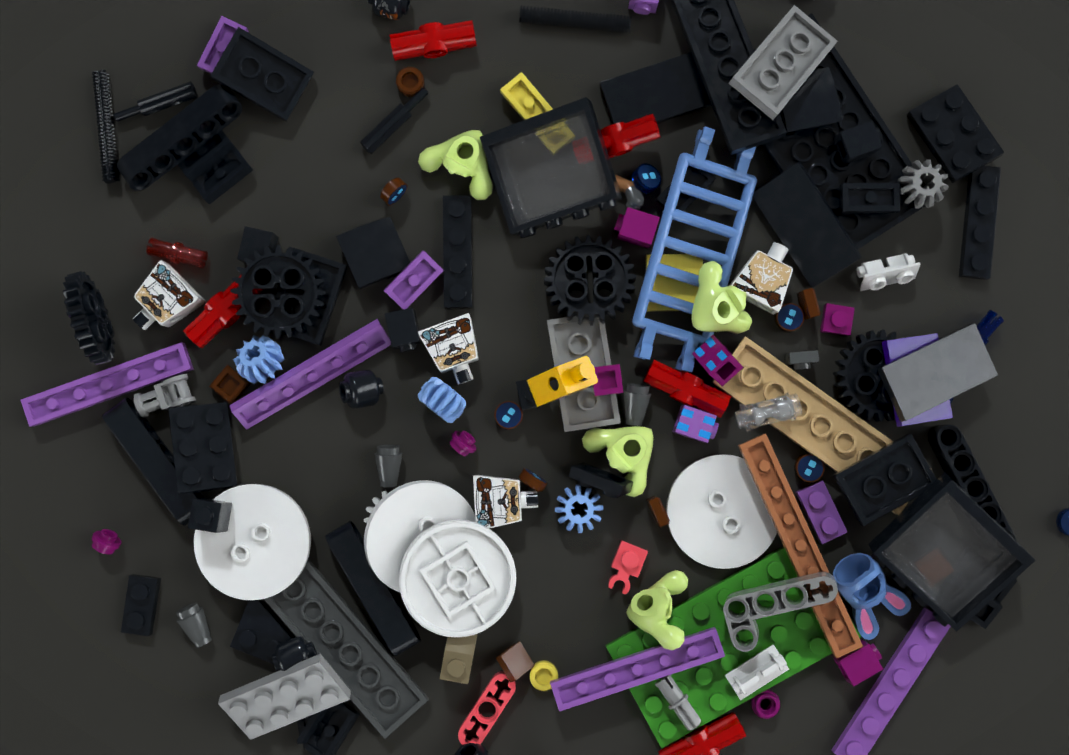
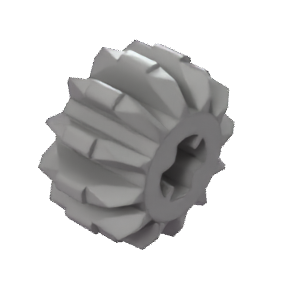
M927 159L923 164L916 160L912 163L911 167L906 166L902 170L904 176L898 178L897 182L904 186L900 189V194H907L906 204L914 200L915 208L919 209L923 204L930 208L934 206L935 201L940 202L944 198L942 192L948 190L949 186L942 181L948 178V174L940 175L938 171L941 169V165L938 164L932 168L931 159ZM922 180L925 182L923 186L924 188L920 186L922 184Z

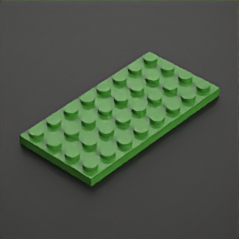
M784 546L672 608L671 617L667 620V624L677 626L683 630L684 637L715 627L725 657L671 674V677L682 693L689 696L687 700L701 719L700 725L691 731L685 728L673 709L669 710L668 706L670 704L655 685L657 680L661 681L660 678L629 688L661 748L832 654L812 607L756 619L759 637L756 647L751 651L742 652L737 650L732 644L723 611L726 598L736 591L796 578L797 574ZM792 587L786 592L791 600H799L803 597V592L796 587ZM762 594L758 597V602L761 606L770 607L774 604V599L768 594ZM733 601L729 604L730 609L734 613L738 614L745 611V606L740 601ZM853 623V625H854V627H855V629H856V632H857V634H858V636H859V638H860L861 635H860V633L858 632V630H857L855 624ZM637 627L606 644V648L612 659L615 660L661 644L652 635ZM742 629L737 633L739 639L744 642L753 639V635L749 630ZM774 644L779 654L787 662L789 670L740 700L725 674Z

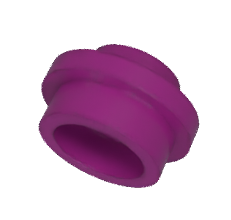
M464 430L462 432L455 431L452 434L450 445L460 455L466 457L469 453L476 451L474 444L476 440L471 434Z
M102 529L101 531L94 532L92 535L93 549L102 554H113L121 545L120 538L112 530Z
M767 689L751 699V707L757 716L769 719L778 713L780 700L776 693ZM763 699L770 700V704L766 708L760 706Z

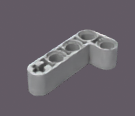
M817 572L731 593L726 598L723 611L733 646L742 652L751 651L756 647L759 637L756 619L833 601L838 593L835 577L827 572ZM825 581L826 585H832L828 587V593H823L821 589H816L819 587V582ZM809 583H810V590H812V596H813V597H810V598L808 597V588H807V586H806V584H809ZM792 587L799 588L803 592V597L799 600H791L786 594L787 590ZM762 594H768L773 597L774 604L770 607L761 606L758 602V597ZM733 601H740L744 604L745 611L738 614L734 613L730 609L729 604ZM742 629L749 630L753 635V639L744 642L739 639L737 633Z

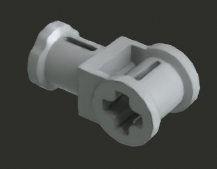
M181 374L168 378L162 383L154 385L155 390L144 394H134L135 407L140 416L144 418L149 416L150 412L158 409L169 410V408L184 407L196 402V398L191 395L187 384L188 375Z

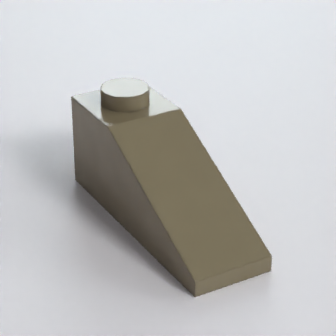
M478 634L467 637H447L440 674L441 680L464 684L469 683Z

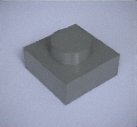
M818 350L784 354L785 365H793L794 370L811 369V363L819 362Z

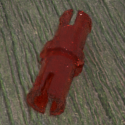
M153 237L148 241L153 247L147 245V255L169 259L173 264L181 262L201 269L206 265L205 262H202V259L207 261V251L185 247L180 242L173 244Z

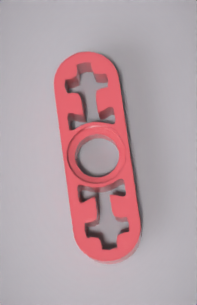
M504 671L497 672L491 678L461 724L458 739L462 745L467 743L481 744L513 696L516 689V681L510 683ZM504 679H507L510 690H502L498 699L503 700V702L499 703L493 697L498 689L496 681L502 682ZM482 703H492L496 709L494 715L491 717L482 716L479 712V706ZM475 716L479 722L487 724V726L484 727L480 724L476 732L478 738L472 737L468 740L466 739L467 732L464 730H471L476 720L471 718Z

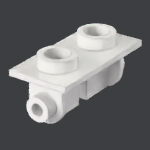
M907 253L886 258L885 261L888 266L884 268L881 259L861 263V266L856 268L858 277H863L860 291L868 289L879 290L886 285L895 283H909L916 278L921 264L920 262L915 263L914 256Z
M774 644L725 674V677L739 699L742 700L789 670L783 656L779 654Z

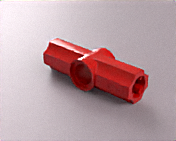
M472 20L448 25L432 22L421 25L419 30L390 34L394 61L419 56L431 59L445 56L448 51L477 46Z
M654 114L646 115L628 123H615L601 129L609 158L623 155L632 151L633 147L661 138ZM588 137L572 142L579 165L582 166L596 161Z
M233 282L224 292H218L210 298L204 306L205 310L183 330L186 336L199 348L206 346L222 329L230 327L241 317L236 314L242 308L241 305L232 304V301L239 298V296L230 292L231 289L239 287L238 283ZM254 289L253 294H260L263 289Z
M653 360L643 380L647 385L670 394L672 399L690 407L695 406L716 415L718 418H721L726 411L731 398L727 393L705 384L704 380L685 371L679 372L656 360Z
M732 712L709 725L705 724L690 732L683 739L658 751V754L719 755L721 749L746 737V734L736 714Z

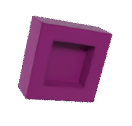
M829 303L824 304L820 332L850 336L855 308Z
M620 364L594 367L598 383L593 385L594 396L623 393Z

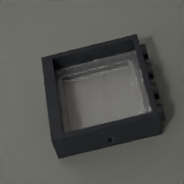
M587 97L480 136L511 235H520L521 239L537 234L536 229L546 226L548 230L563 225L562 220L569 217H573V220L585 218L590 215L589 210L599 207L600 211H604L617 206L615 201L622 199L592 101Z
M943 473L868 544L873 552L871 557L879 563L880 567L883 569L887 566L893 571L892 578L902 588L909 586L914 591L912 594L913 598L922 607L925 608L929 605L935 611L932 614L935 619L944 627L949 624L956 632L1036 561L1023 546L946 473Z

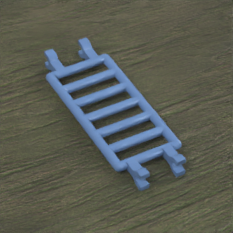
M706 126L703 127V130L699 129L697 131L693 154L681 153L679 155L632 319L633 325L642 329L633 357L650 360L656 333L684 341L675 369L692 373L695 364V357L692 353L698 346H701L709 337L714 335V332H703L702 335L645 318L649 301L692 314L694 303L653 291L657 274L699 287V275L660 263L664 248L667 247L707 261L717 262L722 265L723 269L719 285L720 287L728 286L757 184L756 177L747 174L756 147L736 153L734 169L706 160L709 145L715 133L714 129ZM691 166L745 184L741 199L737 200L683 182L687 167ZM680 193L737 211L733 227L676 209ZM672 220L729 238L725 254L668 236Z

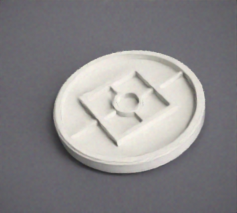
M712 455L701 458L687 466L678 475L669 491L666 513L670 519L668 527L673 539L684 553L693 560L708 567L730 569L746 565L761 556L769 548L777 534V530L744 458L733 455Z
M413 481L393 489L375 506L365 528L364 550L371 569L385 585L400 592L399 572L401 562L413 540L424 530L440 522L448 520L475 522V515L471 506L457 491L436 481Z
M263 484L236 486L215 497L213 500L232 503L228 531L214 533L195 530L194 534L195 557L201 572L209 583L220 592L241 600L265 599L282 592L294 583L306 566L311 549L310 527L304 512L296 501L285 492Z
M468 520L440 522L420 533L406 550L399 572L401 597L410 615L427 630L446 637L475 635L494 625L508 609L516 587L514 560L503 540L486 526Z

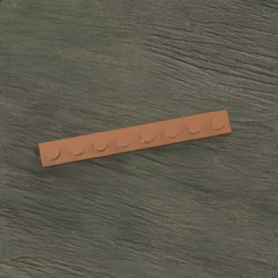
M766 433L739 444L738 447L797 577L817 572L829 573ZM821 581L816 589H821L823 593H828V587L832 585H826L825 581ZM810 583L806 584L808 588V597H813L812 590H810ZM839 592L833 601L812 606L813 612L835 658L863 647Z

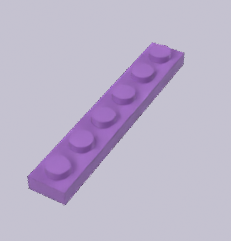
M376 319L230 405L231 412L247 430L391 345L390 337L379 320Z
M181 342L21 399V403L29 427H35L194 370L186 345Z
M923 608L831 749L834 754L868 755L951 627L949 624L944 627L932 615L933 612Z
M715 627L685 636L681 647L675 650H668L658 645L552 680L550 685L558 709L563 711L725 657L717 630Z

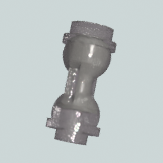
M789 392L784 393V396H778L754 404H739V411H735L738 427H744L746 432L779 421H794L796 417L802 416L798 395L796 393L790 395Z

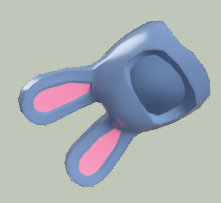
M863 553L851 554L843 558L835 566L833 576L837 581L838 592L851 605L853 623L861 638L871 640L879 633V625L871 608L879 605L880 602L897 616L905 615L911 609V602L906 594L887 583L883 569L870 555Z

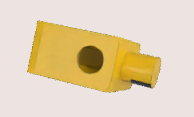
M584 356L528 379L527 382L535 403L539 407L598 383V379L589 357ZM554 379L559 384V388L553 390L550 386V381Z

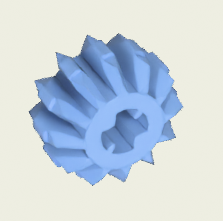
M253 335L250 342L243 340V348L236 349L239 356L233 359L237 366L238 374L253 384L258 381L265 384L268 377L275 379L274 373L277 370H283L280 363L285 360L281 353L280 345L264 335L260 338Z
M431 377L428 382H425L418 393L419 401L447 423H453L459 418L466 407L465 399L437 377Z
M576 484V494L572 495L571 490L566 487L564 491L569 498L566 500L562 496L557 497V500L565 504V506L555 507V512L566 513L558 519V522L561 524L569 519L570 521L566 527L568 531L572 530L574 523L577 524L578 533L583 532V523H586L587 527L592 530L594 527L589 520L593 518L598 522L601 521V517L594 514V511L603 510V505H593L594 502L600 499L599 494L588 498L592 488H586L584 494H581V486ZM576 501L579 504L586 503L587 508L583 509L585 514L582 516L578 513L572 514L571 509H574L572 504Z

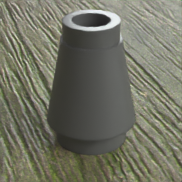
M628 383L626 390H623L626 424L642 426L651 393H649L650 386Z
M399 445L377 446V452L374 453L381 487L397 486L403 454L400 452Z
M197 602L189 604L176 612L178 617L176 622L195 644L196 648L212 640L204 609L199 607Z

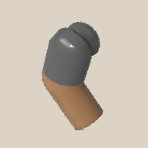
M615 175L620 192L625 193L628 200L626 208L640 210V207L644 205V197L639 186L633 181Z

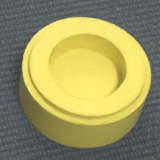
M546 660L536 662L530 670V682L540 691L552 689L550 681L558 679L557 668L553 663Z

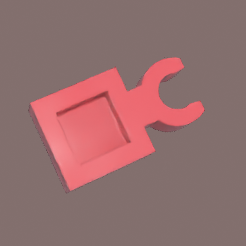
M621 540L611 567L618 571L617 574L610 577L608 587L612 589L614 583L617 580H621L624 582L622 593L626 595L630 590V581L628 579L630 575L638 578L648 550Z

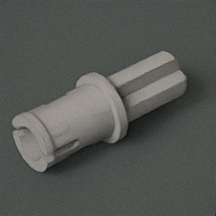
M672 675L660 678L661 681L657 680L655 685L670 704L668 706L669 710H674L687 730L691 731L697 728L701 723V719L687 700L689 696L682 693L671 677Z

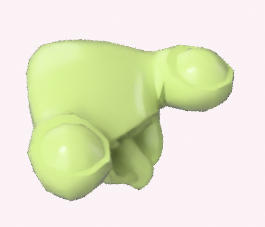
M480 130L463 132L443 143L428 147L420 153L418 163L422 170L430 173L438 170L443 163L450 174L455 173L463 177H472L469 190L470 195L476 200H486L492 194L493 183L480 136H483Z
M715 261L704 263L699 270V288L692 309L691 319L693 327L703 332L728 331L735 334L749 330L752 318L744 310L747 293L731 285L720 287L719 283L723 273L721 265Z
M632 426L616 429L593 428L586 431L582 442L583 447L588 452H600L607 447L606 456L610 467L617 469L623 474L629 472L624 478L633 481L631 492L626 495L636 497L643 494L647 486V470L653 448L654 437L652 429Z
M678 570L665 574L650 588L634 595L626 611L628 618L637 627L652 635L663 648L668 650L680 648L684 642V631L677 626L668 625L667 620L671 617L672 598L670 595L681 594L687 588V576L684 572Z

